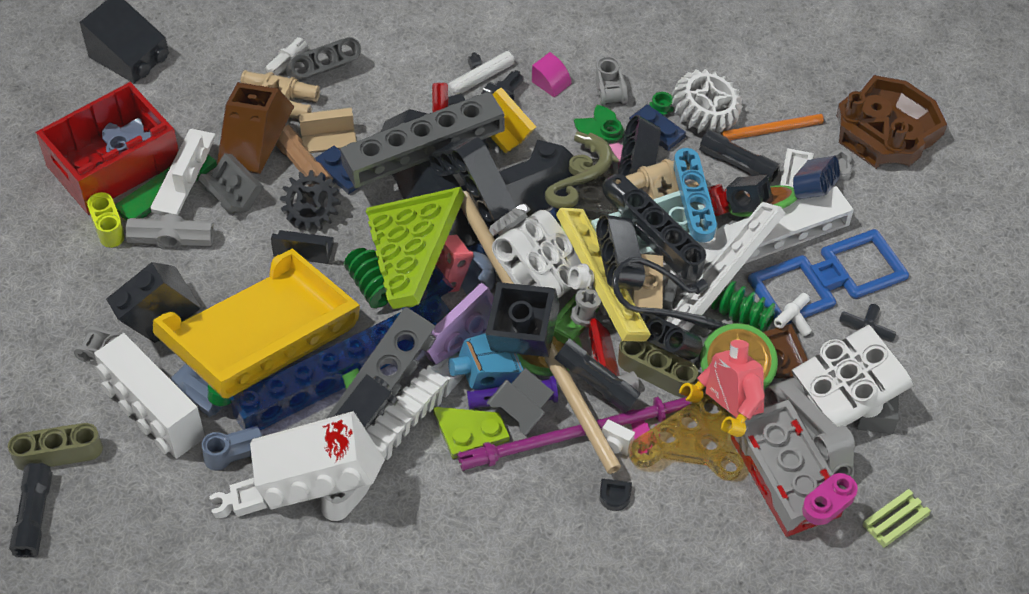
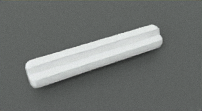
M505 51L451 81L448 84V90L452 95L463 93L512 66L515 58L509 51Z

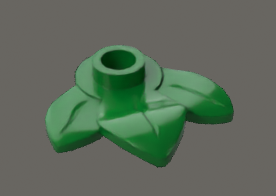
M596 105L594 118L574 119L577 131L585 134L593 133L608 143L618 142L624 136V128L621 122L616 119V114L604 106Z

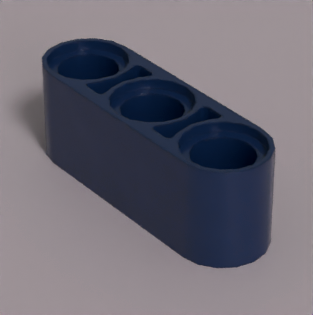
M836 156L807 160L793 178V189L796 198L800 200L826 196L840 178L838 158Z

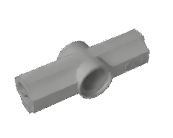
M171 213L162 215L160 219H127V243L157 244L161 249L175 247V250L179 249L181 245L211 246L213 244V222L185 221L181 216Z

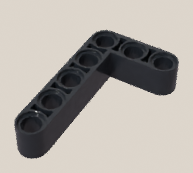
M479 137L453 141L429 155L430 164L439 176L460 174L488 229H490L493 223L517 207L486 145ZM498 234L493 236L495 240L500 237Z

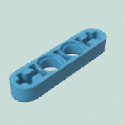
M682 148L676 152L673 164L689 232L696 241L709 242L715 236L717 222L700 157L695 150ZM684 160H687V162L690 163L689 170H686L687 166ZM686 180H695L699 183V186L694 188L688 187L684 182ZM692 202H701L705 208L696 210L690 204ZM701 219H703V226L707 231H703L702 227H699Z

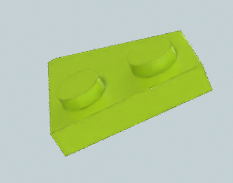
M445 407L433 408L434 416L452 459L458 458L457 452L482 447L483 443L486 442L496 446L509 442V434L498 412Z

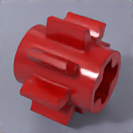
M722 184L707 187L714 215L719 216L729 212V203L726 199L727 189H723Z

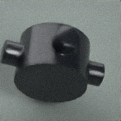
M476 52L468 56V64L471 70L482 65L480 55Z

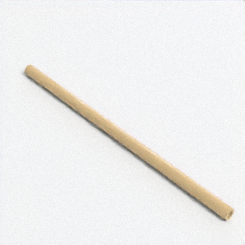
M463 191L465 194L461 204L463 213L500 280L503 283H513L493 254L492 245L495 239L489 232L471 196L467 191ZM552 343L549 357H544L605 470L608 474H613L621 468V465L567 368L554 359L558 352Z

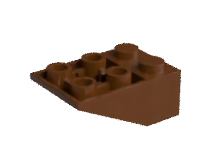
M237 82L225 105L217 165L224 153L232 154L250 173L261 174L295 107L279 88Z

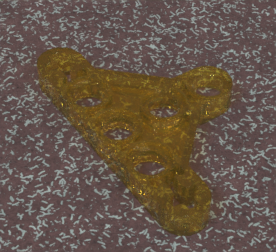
M707 394L703 395L700 402L687 405L636 438L629 452L632 463L641 468L650 467L664 458L707 465L719 478L726 481L737 479L744 466L741 455L730 445L731 435L721 429L723 420L728 416L732 417V414ZM712 403L718 407L719 412L709 413L704 409L703 405ZM685 417L692 418L697 423V426L688 428L683 425L681 420ZM668 432L673 435L675 440L671 443L663 442L659 438V434ZM703 439H711L716 443L717 448L713 450L706 449L701 444V441ZM653 443L654 446L650 449L649 455H647L646 453H642L640 455L638 453L639 448L640 450L645 451L646 449H649L651 447V444ZM729 460L736 465L737 470L733 472L726 471L721 466V462Z

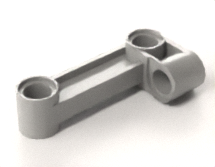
M791 378L767 387L765 389V396L769 405H775L786 400L790 401L833 475L842 473L853 477L855 441L851 431L845 425L837 427L805 396L803 387L798 379Z

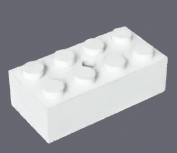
M122 333L94 353L98 364L95 369L103 379L100 385L104 392L110 398L115 396L119 400L118 404L127 416L133 414L138 419L136 420L138 427L145 435L151 433L156 438L154 441L162 453L167 454L170 452L177 459L203 440L205 435L198 407L125 333Z

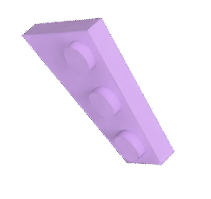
M480 283L435 326L433 336L436 337V340L429 351L425 352L428 359L434 364H438L459 352L466 339L486 333L494 299L487 286Z

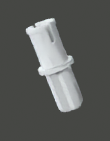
M297 37L286 49H281L278 52V56L266 66V71L279 76L287 68V64L293 57L308 50L306 41L299 46L303 39Z

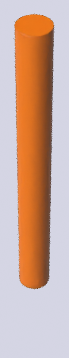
M822 114L726 130L720 134L730 140L819 125L824 123V118Z

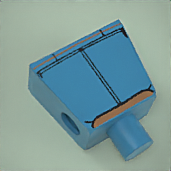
M486 333L466 339L463 342L459 357L450 358L448 361V369L451 376L465 374L470 388L473 390L500 387L505 380L512 384L524 370L517 354L491 351Z

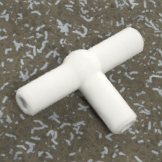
M801 293L793 302L788 303L784 311L774 320V325L781 329L792 320L802 336L809 335L812 329L800 313V310L810 301L809 296L806 293Z

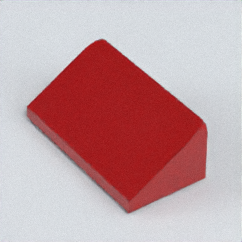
M593 318L589 326V339L594 359L614 375L620 376L610 332L596 318Z

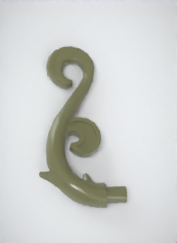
M576 132L574 141L584 144L585 148L590 149L592 153L596 152L599 160L593 165V161L589 156L576 155L572 157L569 161V171L574 176L551 185L545 191V199L550 206L557 209L576 206L579 201V195L572 186L590 182L600 177L608 170L612 161L617 163L620 161L613 153L608 142L593 133ZM566 188V192L569 195L562 197L556 195L555 193L558 190Z

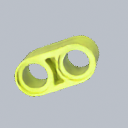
M107 193L93 194L88 199L87 204L98 238L105 247H117L124 241L125 235L113 199Z

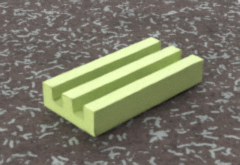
M910 489L863 522L862 526L884 548L930 514L931 510L927 506L923 508L921 506L922 501L919 498L914 499L912 497L913 492ZM906 501L909 503L907 506H905L900 511L895 513L893 516L888 518L882 524H880L876 528L873 527L874 524H876L878 521H880L885 516L890 514L892 511L897 509L899 506L904 504ZM914 509L918 512L885 537L881 535V533Z

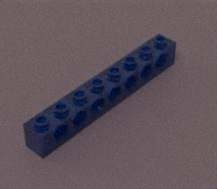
M438 294L409 308L435 326L451 312ZM400 313L230 397L233 416L242 430L257 426L261 431L345 388L342 376L356 368L359 371ZM401 340L397 344L398 348L402 351H410L414 348L413 343L409 340ZM384 364V365L380 368V370L383 369V368H385V367H387V366L390 365V364Z

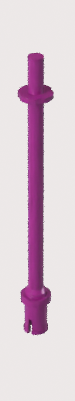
M654 397L653 406L633 410L626 414L622 413L596 420L601 431L607 420L624 426L656 417L660 423H665L666 414L691 408V403L686 401L687 397L662 403L659 397ZM581 424L498 446L486 442L483 443L482 447L457 452L459 464L461 463L460 468L462 471L486 464L490 467L496 465V462L501 457L585 436L586 433Z

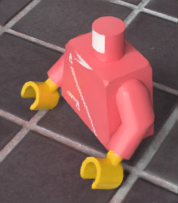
M744 340L731 341L730 350L716 353L710 365L697 377L699 381L695 385L684 383L679 390L681 395L688 396L686 401L697 403L702 400V389L706 387V394L736 417H726L721 425L722 431L735 437H741L745 434L746 419L750 420L753 415L764 413L763 367L748 355L749 344Z

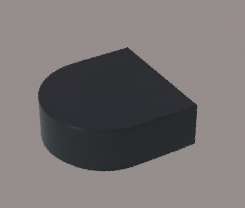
M602 478L599 496L601 504L611 511H620L626 508L630 502L632 482Z

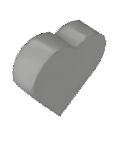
M840 149L826 156H836L840 165L839 180L843 181L851 177L852 155L848 151Z

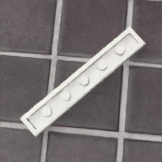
M761 202L697 280L704 279L708 284V289L700 294L686 293L673 310L703 315L786 214L780 206ZM665 318L666 321L687 331L694 326V324L680 319Z

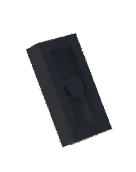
M279 230L278 234H272L271 236L273 257L293 248L308 262L328 264L334 245V237Z

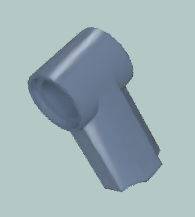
M187 364L170 378L198 409L209 417L216 415L223 408V406H216L209 402L207 398L208 384Z
M255 426L227 435L220 432L206 435L202 441L203 458L206 467L215 471L222 470L230 462L252 456L250 443L252 439L262 437L260 429Z

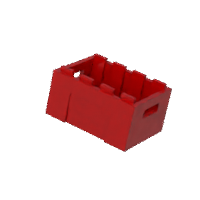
M131 82L36 131L47 168L88 215H90L87 202L93 194L103 192L109 194L114 199L166 170L172 165L179 151L174 128ZM135 119L141 120L144 133L150 132L151 137L144 141L139 135L126 142L127 150L120 154L116 148L107 153V143L102 138V132L108 123L115 124L121 128Z

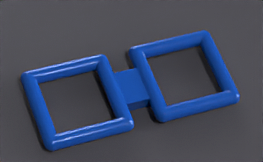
M872 229L823 247L821 255L825 261L812 265L806 256L800 255L749 274L748 282L759 299L762 297L766 298L764 306L767 308L773 302L775 304L776 302L762 281L801 268L821 298L819 301L805 305L800 310L802 316L806 318L833 308L836 305V299L830 292L833 289L844 286L850 297L857 299L907 280L909 272L877 229ZM872 241L894 273L857 286L836 257V254ZM777 304L775 306V316L773 320H775L782 313Z

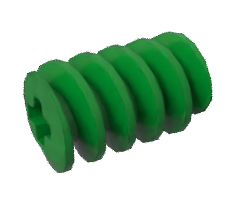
M357 248L347 255L344 260V267L349 272L356 286L359 287L361 294L364 295L370 307L374 309L381 308L388 303L386 296L387 291L383 284L384 278L378 264L379 259L376 256L375 250Z
M734 280L726 285L712 302L711 309L716 310L720 307L719 312L723 316L730 312V320L736 321L739 319V324H749L760 329L762 332L769 329L775 316L776 304L774 302L767 308L764 307L765 297L755 302L756 292L753 291L746 297V287L742 286L736 291V281Z

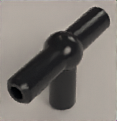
M877 304L869 305L864 319L845 311L841 313L839 322L859 330L870 325L880 338L889 342H893L896 337L895 331L875 324L880 311V307Z

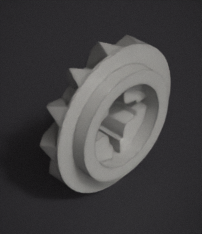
M521 204L493 223L489 229L491 235L495 236L498 234L501 236L528 217L526 213L530 211L529 207L526 204Z

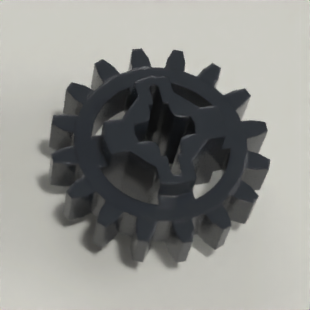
M313 170L309 171L307 177L302 172H299L298 180L290 177L289 180L292 185L290 187L283 186L282 189L287 195L280 197V201L286 204L281 208L284 214H288L286 219L290 223L295 221V226L299 229L305 224L308 231H311L313 225L322 229L323 221L331 224L332 221L329 216L331 214L338 215L339 213L334 206L341 205L340 199L335 197L340 194L338 188H332L335 184L331 178L326 180V175L322 172L316 177ZM308 184H315L313 187H304ZM297 193V201L293 204L295 194ZM304 194H307L309 197L313 198V200L315 201L314 203L317 205V208H315L312 204L310 205L308 203L307 198L304 196ZM328 197V202L324 209V200ZM308 214H316V215H317V216L311 217V218L305 217V216L308 215Z

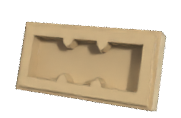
M641 254L642 258L663 267V256ZM644 265V284L640 290H632V300L637 307L662 309L663 274Z

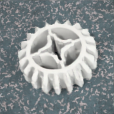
M697 69L692 73L687 72L677 82L672 93V106L675 108V114L681 116L680 122H687L689 128H697L698 133L702 130L707 133L711 129L720 134L736 124L742 112L743 106L741 104L743 98L739 96V90L734 89L733 82H727L725 76L722 78L717 76L716 71L713 74H710L706 69L703 72Z

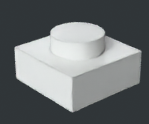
M607 420L602 428V433L615 454L621 453L628 456L633 448L635 432L611 420Z

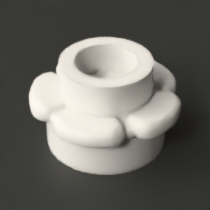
M584 263L573 266L569 272L570 286L572 289L585 288L588 290V286H591L594 282L593 271Z

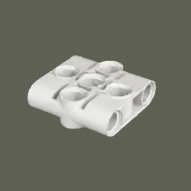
M539 210L524 219L518 225L498 237L492 245L494 256L514 284L556 288L558 298L572 289L569 283L570 269L573 266L582 265L567 235L555 218L546 210Z
M870 325L861 328L843 340L833 339L827 341L822 345L818 355L791 370L794 378L798 379L801 383L804 393L809 400L837 427L847 426L862 416L866 418L877 416L882 411L884 403L913 387V382L907 371Z

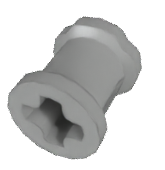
M584 288L580 289L576 294L575 301L577 304L572 309L571 319L577 325L588 327L590 326L591 319L596 318L595 311L600 307L601 299L595 290L590 288L586 290Z

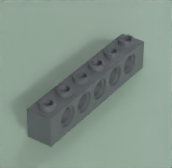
M490 91L481 95H475L460 103L449 105L444 109L425 114L415 120L399 124L394 128L375 133L370 137L341 147L342 165L356 189L428 161L430 154L453 141L471 137H479L482 140L505 131L504 112Z
M404 307L327 418H331L337 413L366 374L372 378L375 375L386 381L390 385L388 390L396 397L403 387L399 383L405 374L410 377L419 365V361L416 359L423 350L427 353L435 342L436 337L433 336L435 325L408 307ZM401 340H409L413 343L414 348L410 351H402L398 348L397 344ZM384 364H392L396 367L397 372L392 376H386L382 374L380 368ZM382 409L379 415H384V409Z

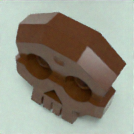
M874 75L860 92L853 91L838 104L836 114L840 124L839 143L875 169L880 164L901 163L911 166L921 158L923 150L931 147L945 134L947 122L936 100L905 80Z

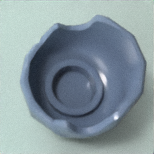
M473 252V259L461 285L466 295L471 293L480 283L487 286L490 291L494 288L496 282L495 269L489 258L482 253Z

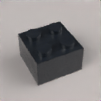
M497 282L486 330V338L491 351L549 357L560 306L556 288Z

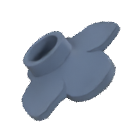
M135 119L121 128L115 124L108 123L102 132V138L107 143V153L115 148L119 154L126 151V142L139 135L143 141L151 137L150 132L144 133L140 119Z

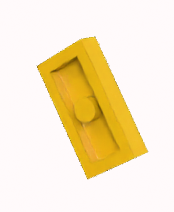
M500 88L493 93V96L504 112L505 131L490 137L504 153H508L525 141L536 126L509 95Z

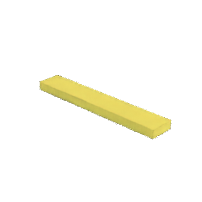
M560 208L556 216L581 263L587 264L593 271V286L622 341H647L651 334L640 313L627 310L618 301L613 287L608 285L597 235L585 211L575 208ZM619 288L624 299L635 306L627 289Z

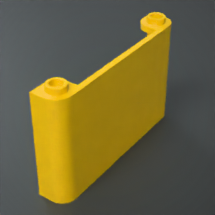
M292 248L274 257L271 262L269 277L183 322L174 312L162 314L153 320V333L220 396L230 398L348 332L359 318L360 305Z

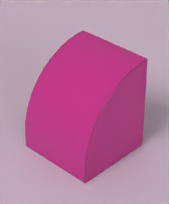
M551 52L532 65V82L552 97L557 96L572 84L566 67Z

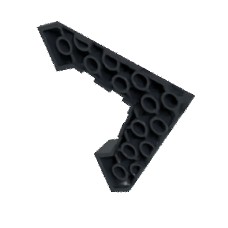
M408 109L386 120L380 132L415 120L428 113ZM537 139L529 160L499 171L516 206L526 204L530 209L526 213L528 217L539 210H546L552 207L545 199V191L551 185L574 176L569 171V161L574 155L563 145ZM429 160L392 174L403 200L461 187L463 191L469 193L466 185L460 186L453 174L439 176L432 168ZM584 183L572 187H574L577 190V192H580L582 190ZM566 188L558 190L555 193L556 195L562 197L569 195L566 192ZM460 207L449 235H458L468 248L480 242Z

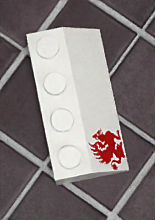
M354 411L255 438L250 443L255 487L270 509L371 485L374 483L385 460Z

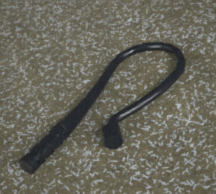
M640 257L624 260L613 273L612 285L614 294L627 310L636 313L672 317L711 331L729 325L702 315L631 305L624 299L618 284L619 274L622 269L633 263H639L658 271L687 293L700 294L708 289V284L704 279H700L692 284V287H688L665 268Z

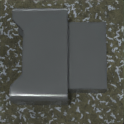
M525 368L512 384L505 380L487 403L493 408L502 407L519 422L520 432L527 436L546 414L541 408L554 392Z

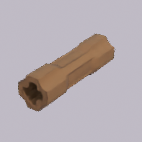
M286 125L275 144L279 150L288 156L299 172H302L305 177L308 176L310 170H313L316 177L322 172L326 175V180L330 178L333 180V177L325 167L317 162L303 145V140L290 125ZM308 184L309 187H313V186L315 185V184Z

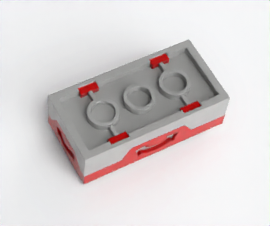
M789 400L764 408V413L753 415L750 420L746 419L745 434L741 437L731 435L730 439L785 537H789L818 526L805 519L802 513V506L806 496L832 476L833 473ZM815 503L818 507H825L822 503ZM843 511L834 519L840 518L842 516Z

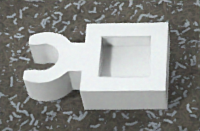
M254 478L230 485L231 493L217 492L210 496L213 504L222 503L220 507L212 509V514L215 518H225L233 510L237 517L267 508V503L255 487Z

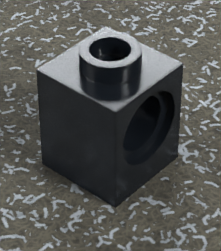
M768 175L737 177L726 187V199L731 206L732 213L754 212L761 202L770 204L773 201Z

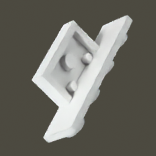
M195 129L188 131L151 205L153 213L179 215L216 138L215 133Z

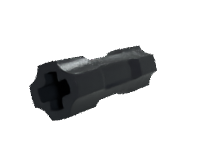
M711 129L707 131L700 142V151L716 159H723L747 171L751 176L768 175L770 185L780 172V163L764 155H756L732 143L729 138Z
M570 338L554 358L599 391L608 401L625 414L641 394L592 358L587 351Z
M29 463L24 467L17 520L12 530L9 550L12 552L11 555L15 557H36L39 554L45 503L50 492L53 472L50 470L51 467L43 463Z

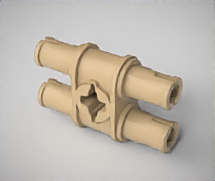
M244 70L241 75V83L279 88L295 106L289 118L299 119V114L311 113L312 111L311 105L291 101V99L299 98L317 102L320 96V87L318 85L299 82L295 77L287 78L274 75L272 72L260 74Z
M664 159L661 163L649 167L642 166L636 173L625 176L638 189L642 188L652 199L679 191L674 172V161ZM684 160L687 166L686 170H689L690 163H688L687 160ZM617 179L616 184H620L621 181ZM696 181L687 184V186L694 188L699 186V183Z

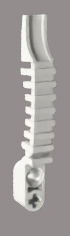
M459 352L435 366L428 365L426 370L423 368L419 372V377L413 378L410 386H406L402 390L401 396H396L399 400L395 406L388 405L384 409V415H379L375 420V425H370L366 430L386 460L392 456L393 445L396 448L400 445L402 434L406 436L410 432V425L414 427L418 423L419 417L422 419L426 415L427 410L431 412L434 406L438 407L442 402V397L446 398L465 376V374L451 376L448 369L449 359L459 357ZM371 485L323 496L321 505L323 516L331 521L344 519L366 495Z

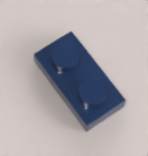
M648 104L629 117L630 121L633 116L639 115L659 126L661 129L659 145L667 151L686 137V131Z
M335 145L315 157V160L321 163L333 177V181L348 195L356 190L342 165L341 152Z

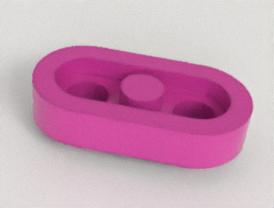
M842 473L830 476L806 496L802 506V513L805 519L815 525L829 523L854 502L858 491L856 481L849 475ZM837 485L844 486L847 489H840ZM815 503H822L825 507H818Z

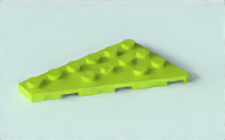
M461 187L366 209L365 212L369 218L368 224L371 228L372 240L376 246V256L379 259L380 272L384 278L383 284L387 291V300L392 309L409 308L420 303L465 197Z

